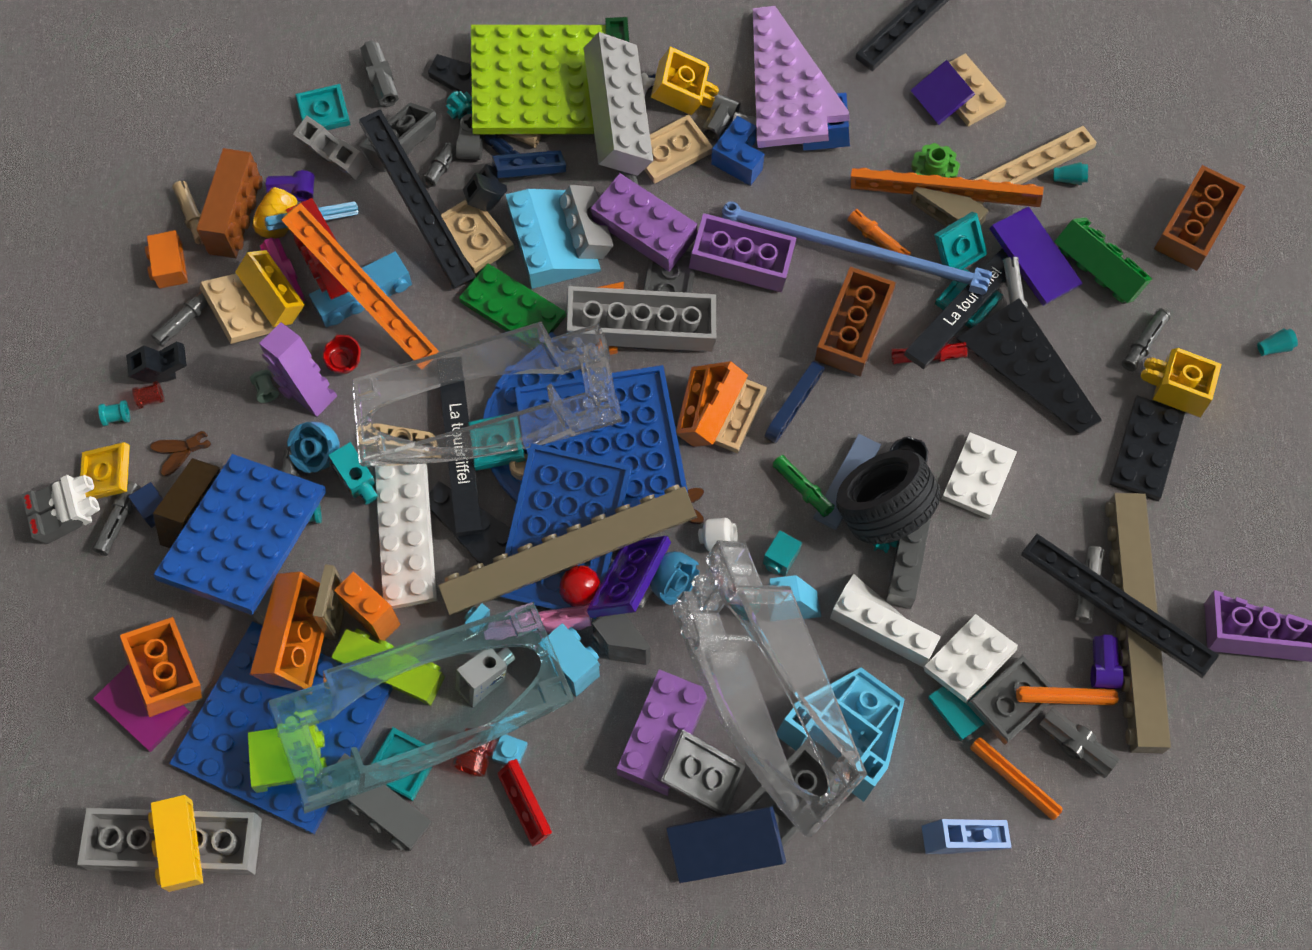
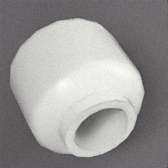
M728 518L707 519L703 524V528L698 531L699 542L704 544L709 552L729 551L732 549L733 544H737L736 524L731 523Z

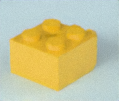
M670 46L659 60L651 98L692 116L700 105L711 108L715 100L714 96L718 94L719 89L713 83L706 81L709 66L706 62Z
M1175 348L1170 351L1165 361L1153 357L1147 358L1144 362V368L1146 369H1143L1140 377L1145 382L1156 386L1153 400L1201 418L1213 399L1222 364L1183 349Z

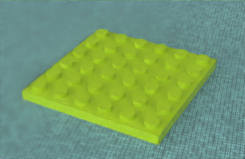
M471 25L473 134H595L584 47L598 32L606 34V25Z

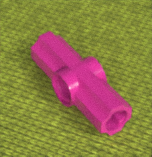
M279 238L264 240L260 245L261 251L267 250L303 302L305 299L296 280L298 279L290 259H287Z

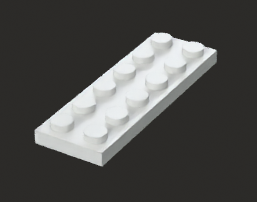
M420 454L376 463L375 473L378 495L377 507L383 598L393 609L437 601L426 457Z

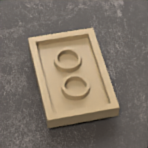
M966 53L949 62L975 93L970 100L955 111L968 127L1005 107L1006 100Z
M688 114L650 134L653 162L644 170L655 184L712 154L713 146Z
M466 200L441 214L474 273L482 270L488 263H493L515 249L513 242L488 211L472 207L467 204Z
M237 274L201 282L200 289L230 344L267 335L275 328L271 325Z

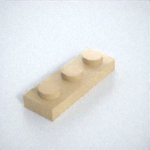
M746 379L715 440V445L738 454L764 398L767 387Z

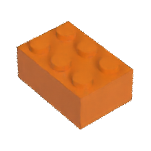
M173 617L120 635L124 654L149 717L202 698L201 685Z

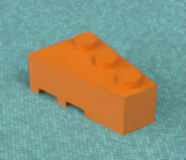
M731 361L691 367L676 429L677 435L693 447L713 445L748 375Z

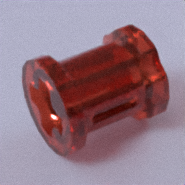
M158 381L153 382V385L143 388H132L134 400L139 409L144 408V405L157 401L160 403L165 402L163 390Z

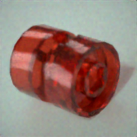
M465 728L459 742L462 749L456 750L451 765L464 773L485 777L490 763L487 757L493 755L498 740L485 732Z

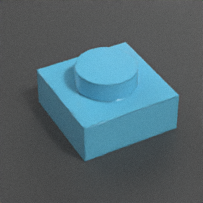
M483 603L478 608L472 607L464 618L466 620L465 629L474 635L490 616V609Z
M502 733L492 760L506 765L509 761L517 759L520 765L528 743Z

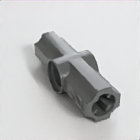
M367 41L360 49L366 64L365 68L372 87L374 86L380 105L386 107L393 106L399 98L393 83L394 79L389 63L385 61L379 42Z
M1053 707L1037 726L1061 744L1060 747L1066 755L1074 760L1084 762L1103 778L1108 776L1120 760L1098 743L1096 736L1088 728L1079 724L1075 725Z

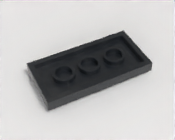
M1137 395L1134 399L1109 485L1132 493L1146 494L1147 498L1159 502L1162 498L1185 412Z

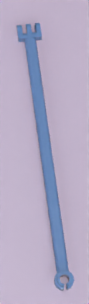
M727 202L722 209V218L747 223L969 284V291L977 294H986L992 277V272L976 267L975 273L744 211L741 210L736 202Z

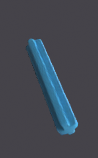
M354 201L318 207L325 221L358 215V205ZM287 213L265 217L267 230L288 228L281 220Z

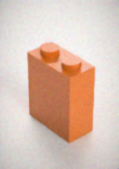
M354 571L334 590L344 609L378 640L385 641L401 625L392 606Z

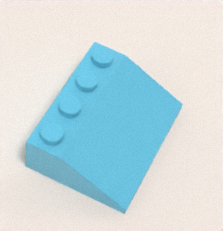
M526 189L506 194L508 212L532 289L601 271L598 259L578 258L576 249L573 246L570 230L566 224L564 211L560 206V198L566 190Z

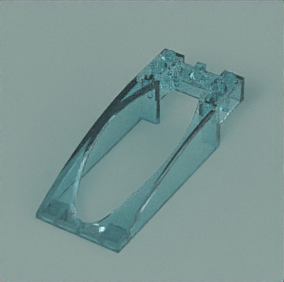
M532 602L324 670L323 683L269 700V709L305 814L402 779L477 748L574 701V697L536 606ZM505 647H524L535 651L539 655L541 667L536 678L511 705L489 723L371 765H363L357 747H351L350 759L324 768L322 767L309 726L333 719L351 703L381 683L418 666L475 651Z

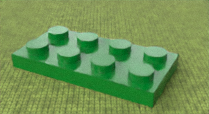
M489 263L459 297L460 303L531 348L551 332H554L566 317V311Z

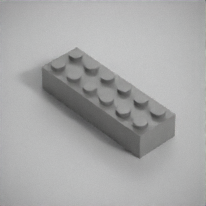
M598 32L584 47L598 165L638 176L653 162V154L637 45Z
M568 286L565 344L711 352L716 341V294Z
M86 808L77 865L87 870L155 872V869L159 868L158 858L154 856L152 851V840H155V834L148 821V813L152 812V810ZM194 811L202 873L255 875L262 818L256 813Z

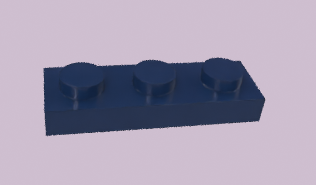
M561 150L495 155L492 157V164L497 178L566 172V162Z

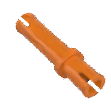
M855 209L848 217V222L857 227L865 238H870L880 248L911 255L910 251L885 233L875 220L871 221L858 209Z

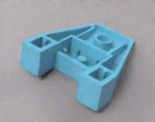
M861 667L800 700L785 717L775 735L795 751L810 735H813L852 764L854 767L844 780L843 787L864 802L888 769L905 699Z

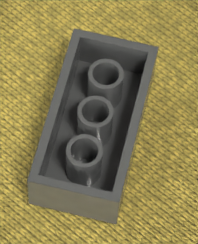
M804 742L735 813L773 806L784 848L842 788L845 781Z

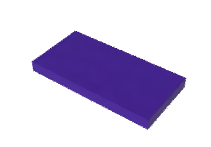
M1029 206L993 224L989 228L1008 257H1011V260H1013V257L1019 258L1020 274L1042 306L1071 292L1082 284V281Z
M668 536L647 538L620 548L587 609L590 618L636 612L663 556L671 544Z

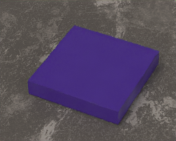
M947 60L911 89V92L938 125L975 95L973 90Z

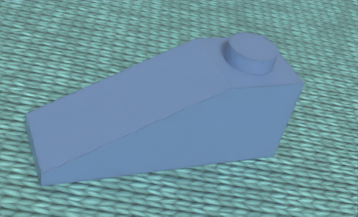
M941 819L921 826L926 854H953L1012 848L1007 820Z

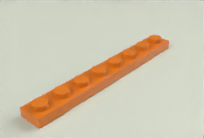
M852 168L851 189L913 195L914 189L921 187L970 197L974 201L1032 207L1041 206L1044 187L1034 184L1020 185L1011 182H989L985 179L968 180L962 177L948 178L939 175H917L913 172L897 173L891 170L876 171L868 168Z
M300 202L281 219L420 368L439 352Z

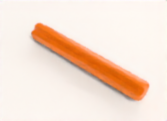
M1020 686L1016 689V699L1019 702L1115 705L1119 701L1118 692L1114 689Z
M979 737L970 747L971 750L1051 820H1055L1061 814L1063 809L1059 804L984 739Z

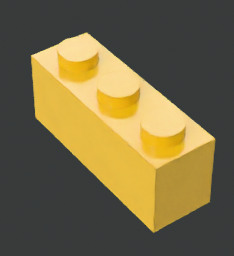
M267 250L247 252L235 273L273 327H276L280 322L284 325L293 324L305 304Z
M186 795L152 802V812L148 813V821L155 834V840H152V851L154 856L158 858L159 868L155 869L157 884L161 885V888L168 892L203 884L193 801Z

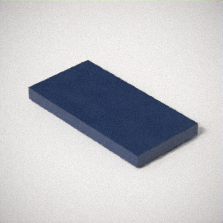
M773 806L673 825L666 828L679 883L786 863Z

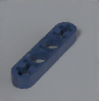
M815 361L810 364L769 425L765 438L774 443L778 442L819 381L825 369L824 366Z

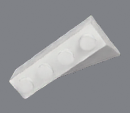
M855 574L852 575L845 586L830 617L835 622L923 668L929 661L941 637L906 619Z

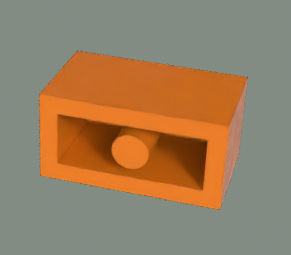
M176 230L147 236L148 246H145V253L151 263V266L147 267L150 280H155L159 289L188 283L183 245Z

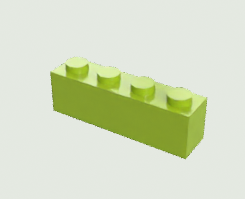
M348 629L345 630L331 657L334 661L350 666L360 673H365L384 684L391 685L393 689L430 706L432 705L445 679V676L440 671V666L430 661H426L425 664L416 661L417 656L405 650L402 653L392 650L394 646L384 640L379 639L378 643L369 639L370 635L362 630L356 629L355 632Z

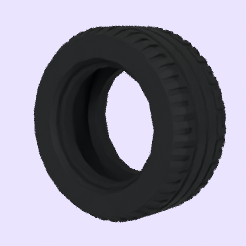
M894 450L879 454L854 469L844 479L838 489L836 507L857 539L869 544H886L904 538L924 525L935 513L939 505L941 490L922 456L909 450Z

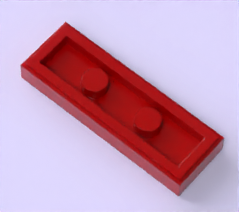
M517 759L511 760L497 775L533 847L543 842L552 834V831Z

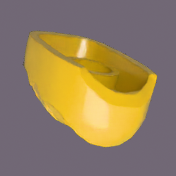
M276 187L271 188L255 212L253 219L255 232L261 237L268 239L285 236L289 228L269 231L265 226V217L287 213L285 209L297 205L296 197L285 190Z

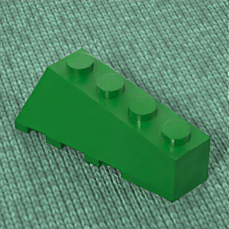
M1086 217L1072 219L1054 241L1059 246L1060 252L1067 257H1073L1077 261L1076 265L1084 272L1089 271L1095 276L1094 280L1100 286L1110 288L1114 292L1112 295L1122 303L1133 302L1151 282L1152 278L1132 259L1126 258L1124 260L1121 257L1123 255L1122 250L1112 243H1106L1104 241L1106 235L1098 229L1095 230L1089 227L1092 222Z

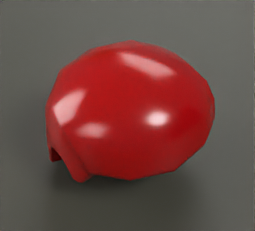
M336 335L324 347L323 361L326 367L335 374H348L360 363L361 349L358 342L349 335Z
M576 565L571 567L562 576L559 593L563 601L572 607L586 606L591 603L599 589L600 580L596 572L588 566Z

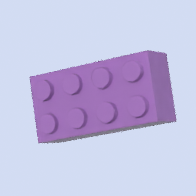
M619 173L591 208L592 218L595 223L607 226L610 233L669 272L697 237L696 222L621 173Z
M703 213L692 250L689 268L782 293L796 237Z
M659 669L617 766V775L668 796L671 788L657 781L658 775L677 730L683 729L693 735L708 699L709 689Z

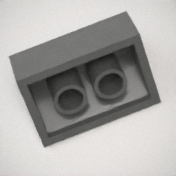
M411 102L388 120L407 155L412 152L413 147L429 137V134L436 127L437 116L434 110ZM367 138L359 145L373 168L386 172Z

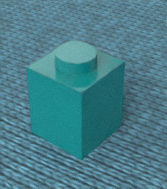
M779 531L764 555L763 564L766 569L773 574L779 575L780 573L786 576L800 553L802 542Z

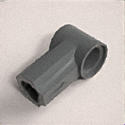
M718 94L713 102L711 113L702 127V133L710 140H719L729 122L733 121L734 113L739 112L741 103Z

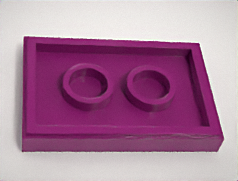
M129 664L93 698L150 752L190 713L182 705L149 717Z

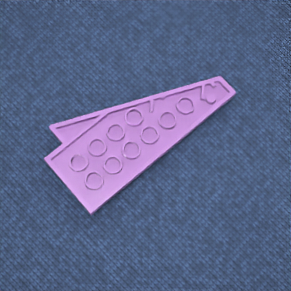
M776 6L753 8L758 148L829 141L828 123L850 121L849 111Z

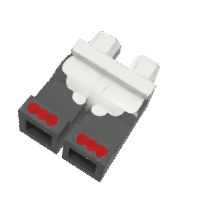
M65 475L60 478L61 480L54 481L50 486L37 492L30 490L22 494L26 515L29 516L27 519L33 539L49 544L80 528L83 524L92 523L91 515L98 512L100 507L96 498L92 496L86 498L85 493L94 488L93 480L90 477L82 475L73 478Z

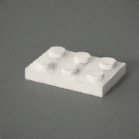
M970 432L941 499L989 519L1017 451Z
M975 614L924 666V671L963 702L967 703L1016 652L1018 645Z

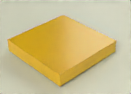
M122 442L82 452L80 476L86 475L90 477L94 484L93 490L85 493L86 498L92 496L99 499L127 492L130 445Z

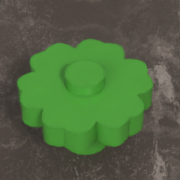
M937 143L924 145L922 152L914 154L911 169L917 175H939L941 177L954 178L958 175L960 164L955 161L957 154L950 147H941Z

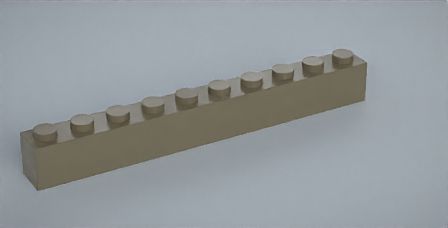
M678 484L664 490V495L655 498L654 494L646 496L639 500L641 504L632 508L630 504L615 509L616 514L607 518L605 514L590 519L592 524L584 527L581 524L567 528V534L557 537L556 534L544 537L541 539L543 543L535 547L532 546V543L519 547L517 549L518 553L510 557L507 553L493 558L494 563L485 567L483 563L468 568L470 573L460 576L459 573H455L445 577V583L438 586L449 615L458 614L481 603L488 602L568 570L571 567L578 566L697 518L685 486L682 488Z
M1114 493L1105 505V514L1110 520L1107 537L1108 541L1112 542V550L1109 556L1110 564L1114 565L1112 584L1158 614L1146 494ZM1119 622L1116 628V637L1121 642L1118 659L1119 665L1123 666L1124 675L1121 690L1125 692L1126 702L1123 704V714L1128 719V728L1125 733L1126 743L1130 745L1131 753L1163 754L1171 748L1162 652Z

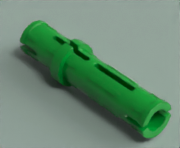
M784 455L775 459L772 467L822 517L828 516L834 510L835 505L821 493V489L817 485H813Z

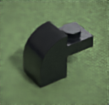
M485 164L479 173H475L463 188V192L468 205L483 211H491L507 192V185L498 181L494 167Z
M177 341L160 351L143 345L126 355L128 377L146 383H162L176 379L175 372L187 366L184 344Z

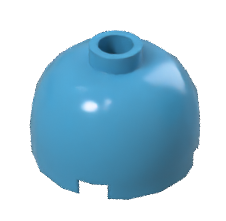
M305 422L295 426L290 432L287 447H291L292 454L289 457L293 464L303 472L310 473L319 472L332 465L328 455L340 448V442L337 434L330 426L322 422Z
M672 551L666 553L650 583L653 593L668 605L680 602L677 597L683 591L687 596L697 582L700 571L696 568V565H699V563L682 552Z

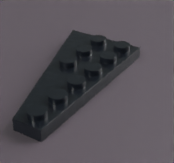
M1020 298L956 337L960 343L966 342V346L978 357L985 360L1000 374L1033 397L1035 401L1046 407L1079 435L1102 422V419Z

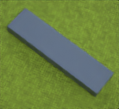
M858 434L825 495L835 505L834 510L826 517H822L816 511L813 519L837 530L842 520V516L836 507V498L840 485L854 469L875 457L881 444Z

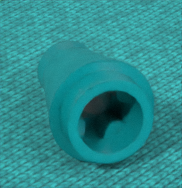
M1078 162L1062 167H1054L1053 181L1077 185L1087 183L1088 164Z
M1283 328L1265 340L1258 342L1257 348L1261 356L1289 352L1298 346V339L1291 328L1287 330Z

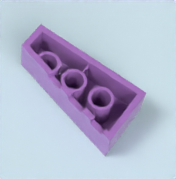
M282 322L259 343L263 351L262 357L269 363L267 367L275 375L273 379L280 386L279 391L286 398H294L317 417L337 397L335 391L328 388L330 385L328 380L319 373L321 369L311 359L312 355L300 336Z
M1213 590L1204 603L1207 647L1212 651L1312 662V621L1291 614L1285 616L1274 612V609L1263 606L1261 608L1248 604L1247 600L1236 597L1233 599L1223 596V592Z

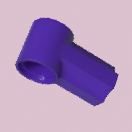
M306 170L296 171L293 176H268L266 178V193L271 188L276 187L291 193L296 197L297 201L304 202L313 198L315 176Z
M1113 635L1095 636L1093 638L1094 664L1091 667L1090 673L1092 688L1121 689L1123 685V669L1119 665L1118 638L1113 637Z

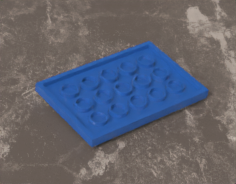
M531 443L505 553L510 557L518 553L517 549L530 543L535 547L543 543L541 539L552 534H556L559 537L567 534L566 529L574 525L581 524L584 527L592 524L590 519L605 514L607 518L616 514L615 509L624 506L633 467ZM613 552L580 565L588 566L594 570L601 585L609 570ZM568 570L500 597L550 609L572 607L563 601L559 593L561 578Z
M232 454L153 574L155 580L253 615L325 495V486Z

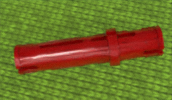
M966 342L947 344L933 360L945 362V359L967 358ZM908 348L891 349L893 365L912 362L904 356Z

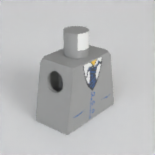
M504 647L497 654L492 648H486L456 670L455 689L473 708L506 679L507 665L515 660V656L507 647Z

